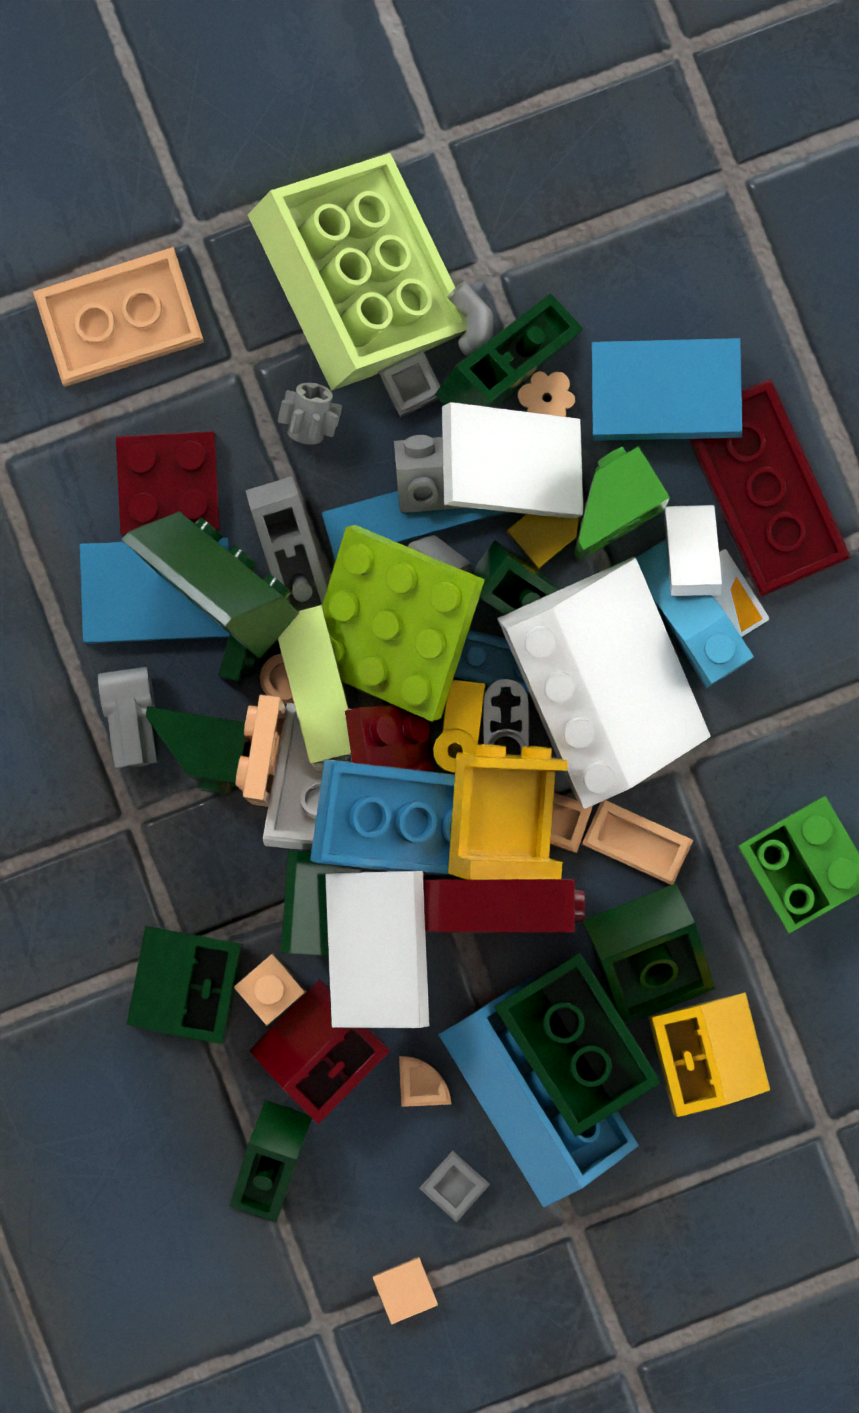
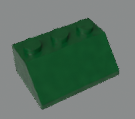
M177 512L126 533L121 539L158 575L259 659L299 614L286 600L292 592L270 573L262 580L252 571L257 566V563L236 545L228 552L218 544L223 536L201 517L194 524L181 512Z
M579 952L494 1006L575 1137L661 1084L660 1079Z

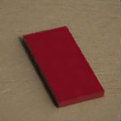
M771 378L741 391L742 438L688 439L759 599L851 558Z

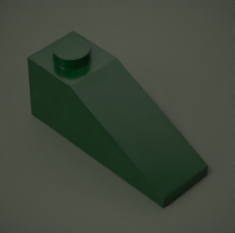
M550 293L456 365L436 391L435 396L444 405L452 402L497 408L529 380L535 372H538L576 338L583 328Z

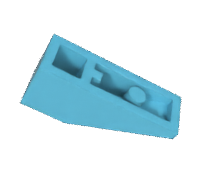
M666 539L636 557L662 621L706 689L742 667L754 657L727 614L712 595L671 596Z

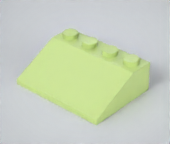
M391 153L270 190L248 214L331 391L378 374V371L422 350L426 352L466 333V318L447 298L455 289V286Z

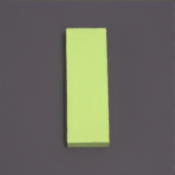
M322 605L298 611L297 617L278 638L311 765L323 762L324 759L331 760L351 754L345 711L349 710Z

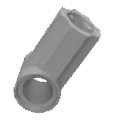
M148 666L99 673L100 701L103 715L108 717L115 769L158 763L154 728L145 717L147 706L155 708Z

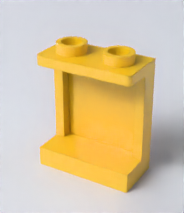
M476 744L475 753H457L448 874L467 880L561 879L563 862L549 858L555 772L568 771V760L551 757L552 748L538 746H522L521 755L506 754V746Z

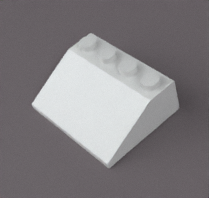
M635 557L497 618L557 758L568 760V771L563 772L573 795L584 809L632 788L711 737Z

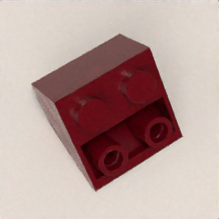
M320 979L249 1050L281 1088L318 1125L391 1051L370 1028L332 1027L330 989Z

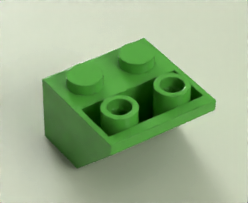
M826 796L811 802L737 846L788 934L859 894V853Z

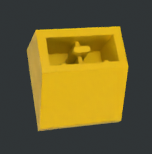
M746 992L648 1016L671 1111L674 1116L680 1117L728 1105L770 1091Z

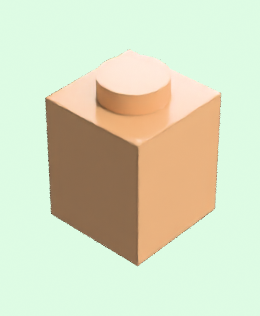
M271 954L234 986L236 991L266 1026L271 1024L307 992L275 954Z

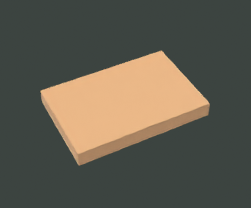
M174 247L33 291L64 387L204 343Z

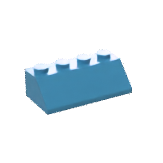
M532 975L438 1035L544 1208L584 1188L639 1145L618 1111L576 1137L570 1130L494 1008L495 1005L536 979L535 975Z

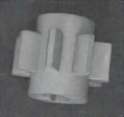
M302 383L297 386L296 392L286 391L285 399L281 402L278 422L288 424L287 434L293 440L303 444H318L323 440L324 435L334 436L342 405L331 403L333 394L327 387L317 383Z

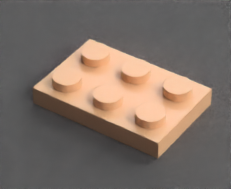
M259 695L258 706L249 705L247 710L244 736L250 739L251 749L249 757L240 756L236 786L242 789L243 797L253 805L269 806L286 714V707L279 697Z

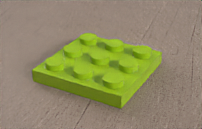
M357 525L346 526L322 604L341 681L433 722L441 719L485 579Z

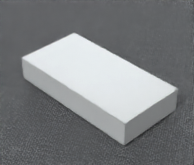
M714 505L665 507L664 522L671 596L721 595L722 578Z

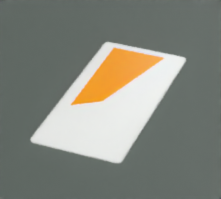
M724 549L719 552L722 578L721 595L712 596L742 637L767 622L769 616L728 551Z

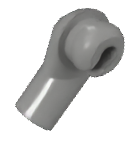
M464 281L447 298L466 318V333L461 335L458 345L462 353L468 357L494 337V322L491 309L470 285Z

